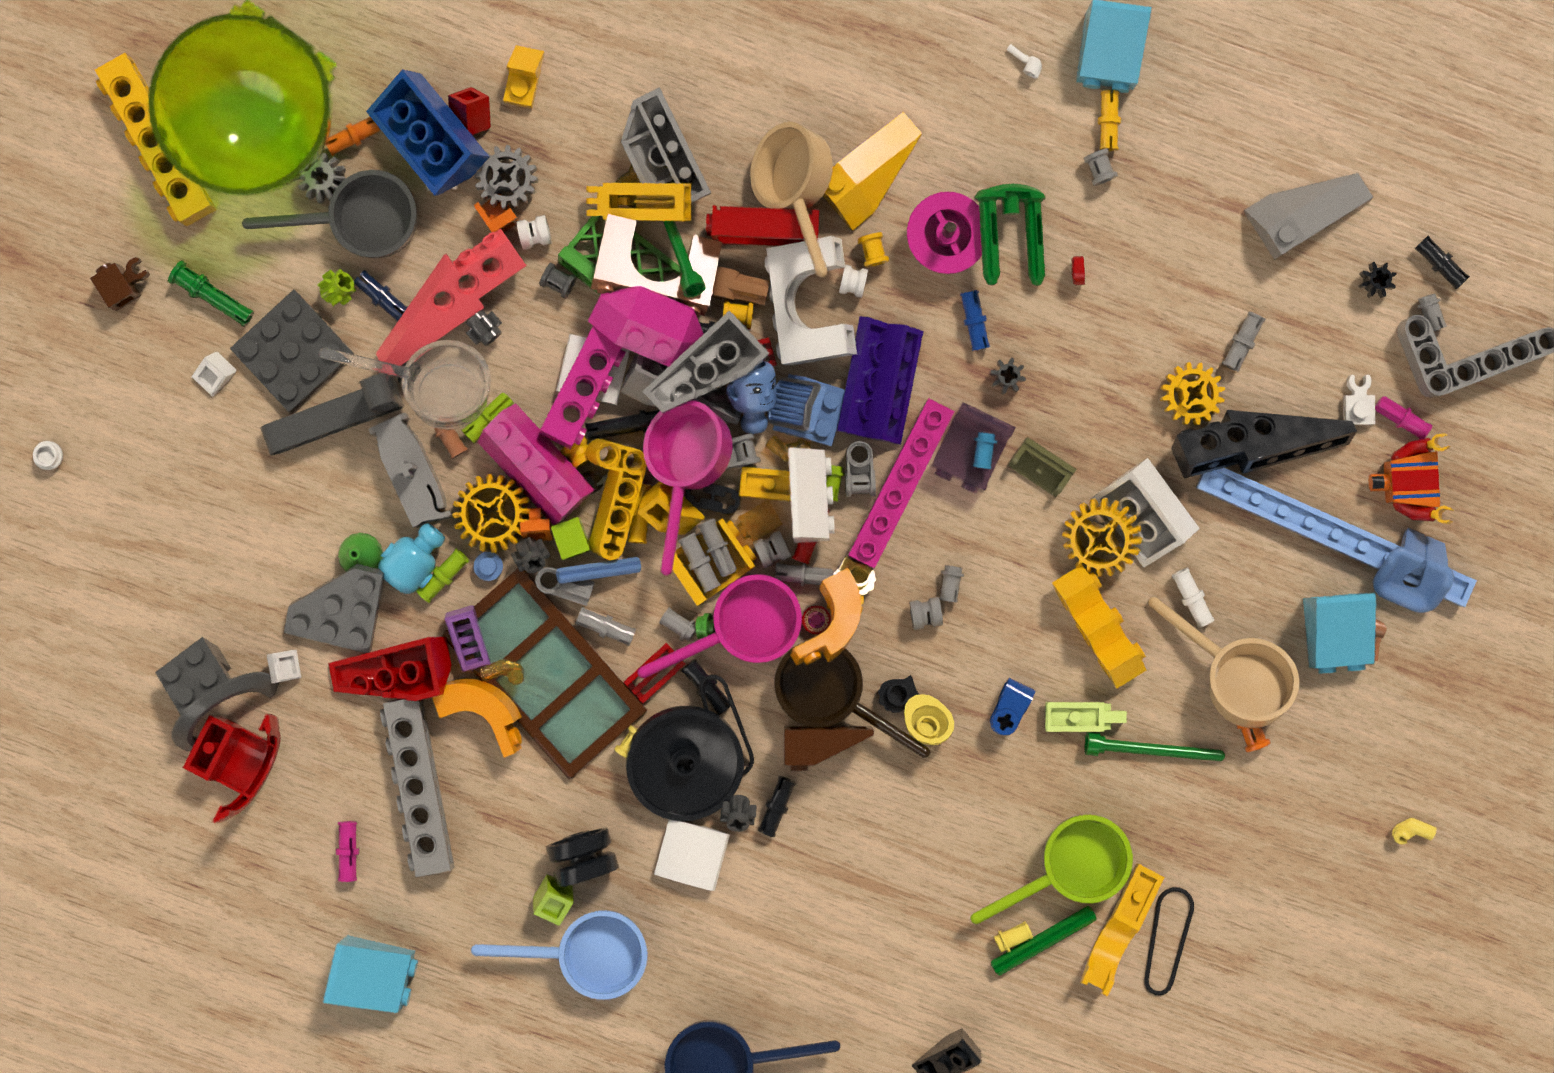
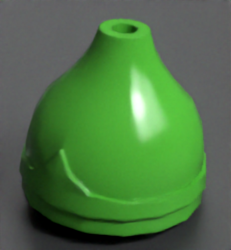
M352 534L344 539L339 547L338 558L340 565L345 571L356 564L378 569V564L383 558L381 556L383 553L382 546L370 534Z

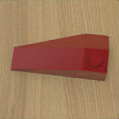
M426 637L328 663L334 692L396 698L408 701H420L443 695L452 666L446 637Z

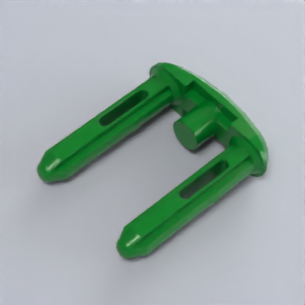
M1002 184L981 189L974 196V200L979 202L983 277L988 285H996L1000 276L997 200H1001L1002 215L1020 214L1019 202L1024 203L1028 277L1034 286H1039L1043 283L1045 263L1041 202L1046 199V196L1039 189L1023 184Z

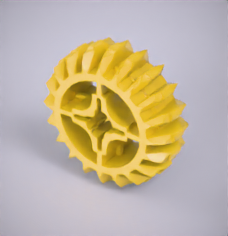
M487 474V483H484L481 476H477V487H474L471 482H467L465 485L470 492L468 494L461 490L458 492V495L464 498L463 503L454 501L453 505L461 508V513H452V517L462 518V522L457 523L454 527L457 530L466 529L460 535L461 539L465 540L472 536L469 542L470 547H475L478 541H480V551L485 552L488 544H490L491 552L497 553L498 543L506 551L509 549L508 539L514 545L519 542L514 535L516 532L521 535L520 522L528 520L523 519V514H529L531 509H523L522 505L530 502L529 497L519 499L518 496L524 492V489L519 487L513 491L512 489L515 486L513 479H510L505 486V476L499 475L497 482L494 483L493 474ZM486 490H501L498 497L496 496L489 503L476 498L477 495ZM508 496L512 499L515 506L514 522L504 513V506ZM471 505L480 513V521L476 530L470 521L469 511ZM481 505L492 509L496 506L498 508L496 512L499 513L500 518L504 519V522L494 518L488 521L486 518L488 514H485L486 510ZM494 524H500L509 529L498 537L487 538L483 536Z
M1105 497L1101 500L1100 506L1095 498L1090 500V508L1084 502L1079 505L1081 513L1073 510L1070 515L1074 520L1068 519L1064 523L1071 530H1066L1062 533L1064 538L1071 539V541L1063 544L1064 549H1073L1068 558L1073 559L1077 556L1079 561L1075 566L1080 567L1086 564V571L1088 573H1091L1093 568H1096L1097 577L1103 575L1104 568L1109 576L1115 574V568L1123 572L1125 570L1124 562L1129 565L1134 562L1130 554L1138 555L1140 549L1133 544H1141L1142 542L1141 537L1134 536V534L1142 530L1141 526L1132 527L1131 525L1137 519L1136 515L1127 518L1125 514L1129 511L1128 506L1119 511L1117 509L1119 501L1115 500L1111 507H1109L1108 498ZM1094 515H1105L1111 517L1112 520L1108 524L1100 525L1095 521L1091 522L1087 518ZM1118 525L1121 526L1124 532V548L1119 546L1120 542L1115 537V530ZM1081 526L1085 529L1084 532L1090 540L1086 550L1080 540ZM1110 527L1111 529L1107 533L1105 540L1094 547V544L1098 541L1099 534L1102 531L1105 532ZM1098 550H1105L1109 554L1113 552L1117 557L1099 559L1092 555Z

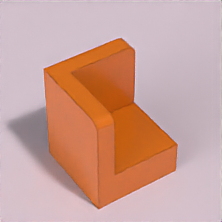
M491 199L482 205L479 202L474 204V207L491 232H497L499 229H502L505 233L517 225L516 222L519 221L509 205L507 210L502 209L501 202H498L493 207L490 204Z

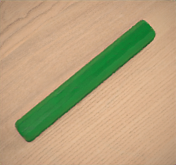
M1086 906L1037 934L1033 939H1029L1011 949V952H1006L992 960L991 966L995 973L1001 976L1095 922L1097 917L1092 908Z

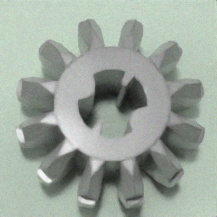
M326 153L320 155L319 161L315 155H310V165L306 162L301 163V166L306 171L297 173V178L304 180L298 187L301 191L307 190L305 196L309 200L316 196L317 202L322 204L325 200V195L330 201L336 188L346 179L341 176L346 172L344 166H338L339 160L336 157L329 160ZM324 172L328 179L327 181L322 180L324 183L321 184L317 181V177H322L321 173Z

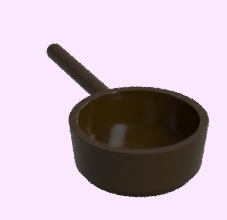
M793 648L781 659L775 674V693L782 709L794 721L809 727L823 728L843 721L853 712L920 757L927 758L930 756L931 751L927 746L859 703L863 688L862 673L858 662L846 648L830 662H827L823 653H820L821 658L808 665L802 662L796 666L791 657Z

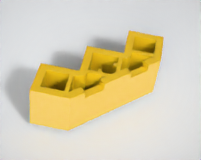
M1081 565L1052 582L1064 608L1070 612L1076 623L1075 626L1087 645L1093 650L1098 658L1099 665L1116 688L1121 687L1147 671L1142 661L1146 657L1137 642L1132 644L1125 636L1120 625L1124 620L1116 607L1110 609L1103 600L1099 591L1102 584L1094 572L1088 573Z

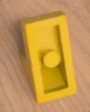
M515 46L507 64L509 74L503 98L504 103L533 109L544 51Z

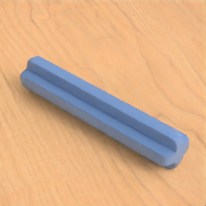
M638 557L562 567L556 570L558 583L563 584L633 574L641 571V562Z

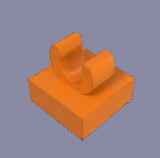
M532 508L529 513V520L520 522L522 538L531 537L536 541L540 538L542 541L553 540L550 520L543 519L541 508Z

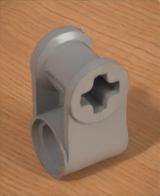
M751 433L732 438V454L725 470L761 462L760 457L756 455L753 444L754 434ZM743 445L745 446L747 457L745 456Z
M862 441L852 443L846 450V497H851L852 494L868 493L871 496H876L872 448L869 444ZM856 446H862L867 451V458L862 463L855 462L851 457V451ZM855 482H867L866 485H854Z

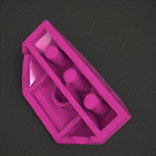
M642 285L621 289L612 293L600 294L588 318L590 324L616 345L667 367L704 334L694 308Z

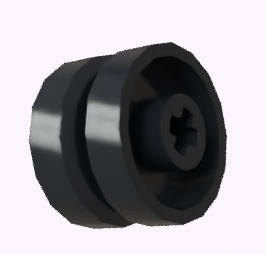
M608 827L578 832L546 846L551 862L559 863L569 860L568 863L557 867L553 872L557 887L584 882L619 869L614 852L606 851L596 854L597 851L608 847L612 842Z

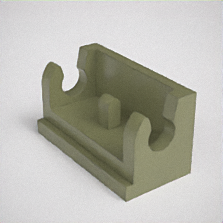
M1029 437L1023 440L1007 465L1054 497H1057L1077 470Z

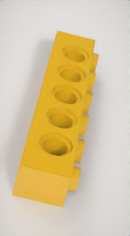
M123 53L94 69L99 77L96 80L97 86L104 96L109 95L113 104L110 105L111 111L118 121L123 120L127 127L124 134L133 147L137 145L141 152L138 159L147 172L151 170L156 179L152 181V184L161 197L165 195L170 204L166 208L174 222L179 221L183 225L189 226L216 211L217 208L134 60L126 53ZM130 85V93L125 97H120L122 87ZM140 110H144V119L135 123V114ZM154 135H158L159 143L157 146L149 148V139ZM172 160V170L168 173H163V164L166 161ZM186 185L188 189L186 196L177 199V189Z

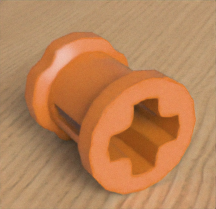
M1236 725L1237 729H1241L1244 737L1246 752L1255 751L1271 744L1270 739L1265 737L1262 727L1252 728L1256 737L1254 739L1250 728Z

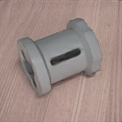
M1107 148L1083 158L1084 162L1089 164L1094 177L1092 181L1093 186L1108 182L1118 176L1110 164L1107 156L1109 150Z

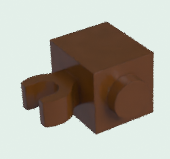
M140 258L130 259L126 264V271L123 266L115 262L113 264L106 263L100 266L95 271L97 274L90 278L108 308L118 311L141 296L134 284L147 279L150 273L146 270L139 274L135 273L136 265L142 262Z

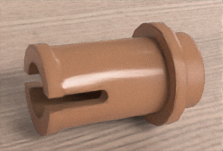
M447 420L434 428L437 433L434 436L440 438L453 459L468 450V448L465 447L454 427L456 425L454 423L451 424Z

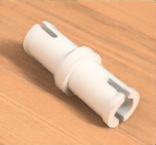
M1184 568L1174 573L1172 578L1175 580L1183 596L1181 600L1183 605L1188 606L1197 627L1201 628L1213 622L1214 617H1212L1203 599L1205 596L1203 590L1198 589L1189 572V568Z

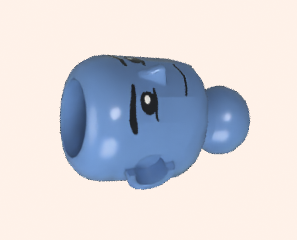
M763 360L748 375L730 382L726 390L732 407L743 413L740 424L746 433L756 434L764 432L768 426V420L764 413L772 410L776 404L775 371L770 363Z

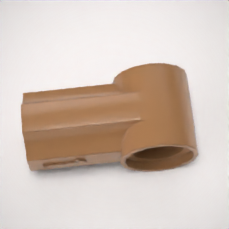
M717 267L711 297L729 301L739 300L765 306L770 281L742 275L741 272L730 268Z

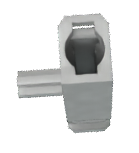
M402 413L368 430L371 435L377 437L381 460L412 527L419 528L427 522L449 519L452 517L453 512L451 510L443 513L439 511V509L446 508L447 503L444 491L422 442L406 423L410 420L409 415Z

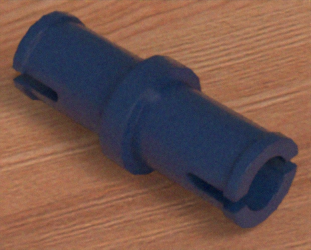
M363 270L359 274L360 278L357 277L354 280V286H357L372 299L371 303L377 307L379 305L398 322L402 314L395 308L404 313L408 306L390 293L391 289L387 285L383 287L366 270Z

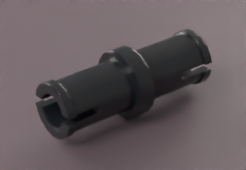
M1429 235L1414 248L1433 266L1431 269L1435 273L1438 271L1455 290L1470 277L1451 259L1453 256L1449 252L1446 254Z
M694 659L681 672L697 688L698 691L696 693L701 697L699 685L701 680L708 676V674L699 665L697 660ZM716 679L707 680L703 687L706 700L717 712V715H721L730 707L729 700L716 685L718 683Z
M783 776L778 777L772 797L766 801L765 806L767 809L760 827H758L759 832L763 831L762 834L775 837L783 814H787L789 809L787 803L796 785L795 781H791V779Z

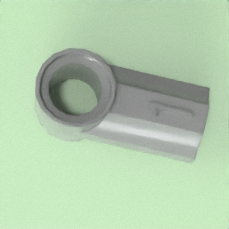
M545 567L536 575V586L541 592L587 606L595 583L594 581L584 580L563 584L557 581L555 587L546 588L541 583V576L545 572H552L556 575L557 569Z

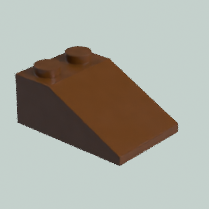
M784 726V766H790V771H808V766H814L874 736V729L872 726H829L823 728Z

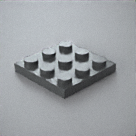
M295 289L230 348L289 413H292L355 355Z

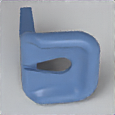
M1407 528L1403 534L1401 546L1390 552L1373 579L1375 592L1380 597L1414 612L1425 613L1434 610L1449 592L1454 582L1453 571L1448 567L1445 543ZM1416 567L1424 569L1418 586L1410 587L1404 584L1403 578Z

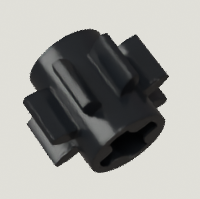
M1372 262L1369 264L1370 272L1363 270L1359 273L1363 277V283L1358 287L1365 288L1368 291V298L1377 292L1378 296L1383 298L1386 296L1385 288L1388 290L1396 288L1391 283L1392 277L1396 275V272L1391 273L1387 269L1388 263H1384L1377 268L1376 263ZM1381 277L1382 282L1374 284L1373 278Z

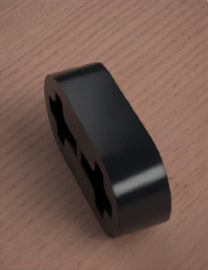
M716 484L704 487L703 491L712 494L711 500L701 498L700 502H695V496L691 495L692 489H686V498L695 507L722 514H731L740 506L738 493L728 487ZM726 493H731V498L736 500L735 505H729L728 509H723V503L714 501L715 495L725 497Z

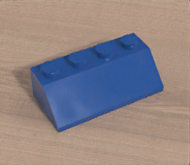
M402 69L366 111L434 196H438L472 178L490 157L421 73Z

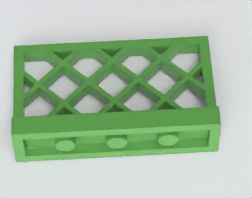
M592 216L568 246H565L558 254V263L570 273L576 275L579 280L590 288L596 266L590 260L597 261V239H602L603 234H596L595 223L601 216ZM592 228V234H591V235H586V234L589 232V230ZM634 231L633 240L635 241L636 250L630 251V256L637 257V271L642 276L659 273L660 282H664L663 273L675 272L679 276L682 274L678 264ZM593 240L595 254L582 255L575 247L580 241ZM639 245H641L644 249L639 250ZM652 254L658 261V268L642 270L640 255Z

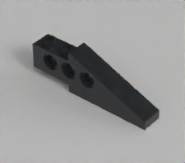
M1227 410L1221 423L1216 421L1202 429L1195 431L1193 429H1186L1176 436L1171 450L1184 479L1236 464L1239 465L1242 474L1349 445L1357 430L1353 421ZM1256 430L1262 431L1265 435L1259 434ZM1229 438H1235L1238 442H1233ZM1202 445L1209 446L1211 450L1205 449Z

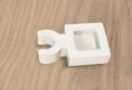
M1350 375L1347 378V387L1352 391V395L1343 396V420L1353 421L1354 425H1375V395H1367V390L1371 386L1370 375L1363 376V385L1361 387L1355 384V375Z

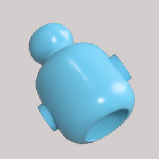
M427 523L420 527L415 540L410 537H402L394 544L391 542L388 548L381 554L383 558L378 564V569L384 573V580L404 594H411L419 587L423 588L433 575L431 573L436 565L435 558L431 552L443 545L445 536L434 526Z

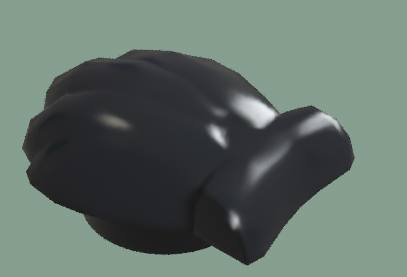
M911 675L905 679L885 681L878 691L880 705H883L886 711H891L892 713L903 711L910 698L920 695Z

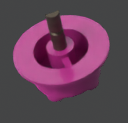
M940 192L922 200L913 210L907 225L908 245L916 260L927 269L942 274L959 273L973 266L982 256L979 205L971 198L956 192Z

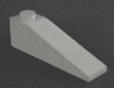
M1356 173L1270 194L1245 209L1244 213L1275 260L1366 203L1373 196L1359 174Z

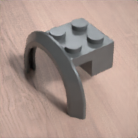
M203 637L155 672L180 713V717L172 729L171 736L174 744L185 751L192 750L197 740V737L193 736L194 728L200 719L212 708L229 698L249 692L262 693L271 698L275 695L280 682L271 683L270 674L266 672H252L231 679L227 672L231 667L219 647Z

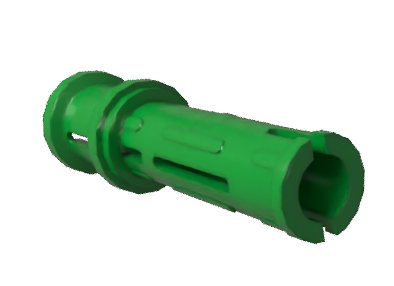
M179 261L172 269L167 282L172 285H179L189 292L188 295L190 297L201 298L243 327L252 319L253 316L251 315H254L253 310L214 287V285L209 283L207 276L195 273L186 267L184 261Z

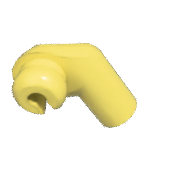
M1409 818L1395 825L1392 836L1395 842L1401 845L1406 844L1407 840L1415 835L1431 841L1436 834L1437 828L1415 818Z

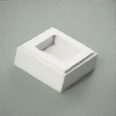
M296 649L267 654L271 683L301 678Z

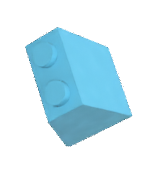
M1092 0L1084 18L1076 82L1083 83V87L1089 89H1099L1100 86L1112 87V91L1117 90L1119 93H1127L1129 89L1134 90L1139 80L1152 7Z
M1376 593L1303 598L1309 668H1318V673L1322 674L1335 673L1336 667L1347 666L1348 671L1366 670L1365 664H1374Z
M347 935L336 944L323 1003L398 1013L403 1008V1005H408L412 989L407 988L409 977H414L417 970L418 960L414 959L416 951Z

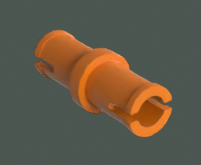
M368 117L354 125L351 123L345 125L346 129L323 140L331 155L334 156L336 153L354 144L356 146L361 145L362 140L382 130L371 117Z

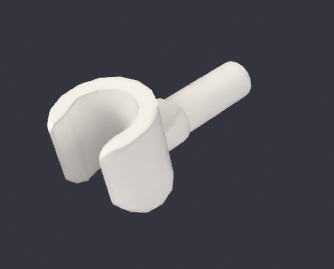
M1010 44L1007 51L1026 64L1023 73L1032 78H1038L1042 70L1041 61L1036 57L1025 55Z

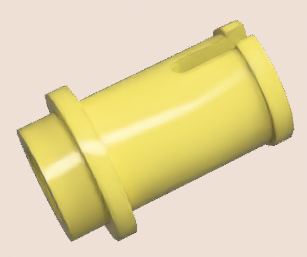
M1026 921L1003 933L1001 930L998 931V935L994 936V939L1002 953L1004 951L1011 952L1010 948L1033 939V935Z

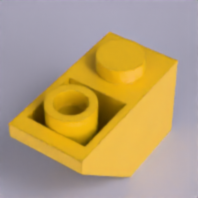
M660 481L643 494L637 512L658 532L666 533L673 486L666 485ZM684 496L678 530L679 535L686 534L704 520L705 517Z

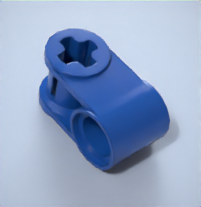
M1008 678L990 718L992 730L1000 735H1010L1015 732L1034 697L1035 690ZM1007 714L1011 726L1004 727L1001 730L997 718L1004 717Z

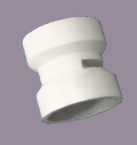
M545 215L536 217L534 221L520 220L516 222L523 250L532 248L534 244H552Z

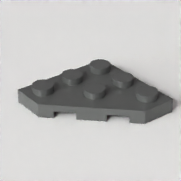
M356 564L338 577L332 578L315 588L311 593L291 602L288 606L284 633L369 653L373 646L384 573L380 569Z

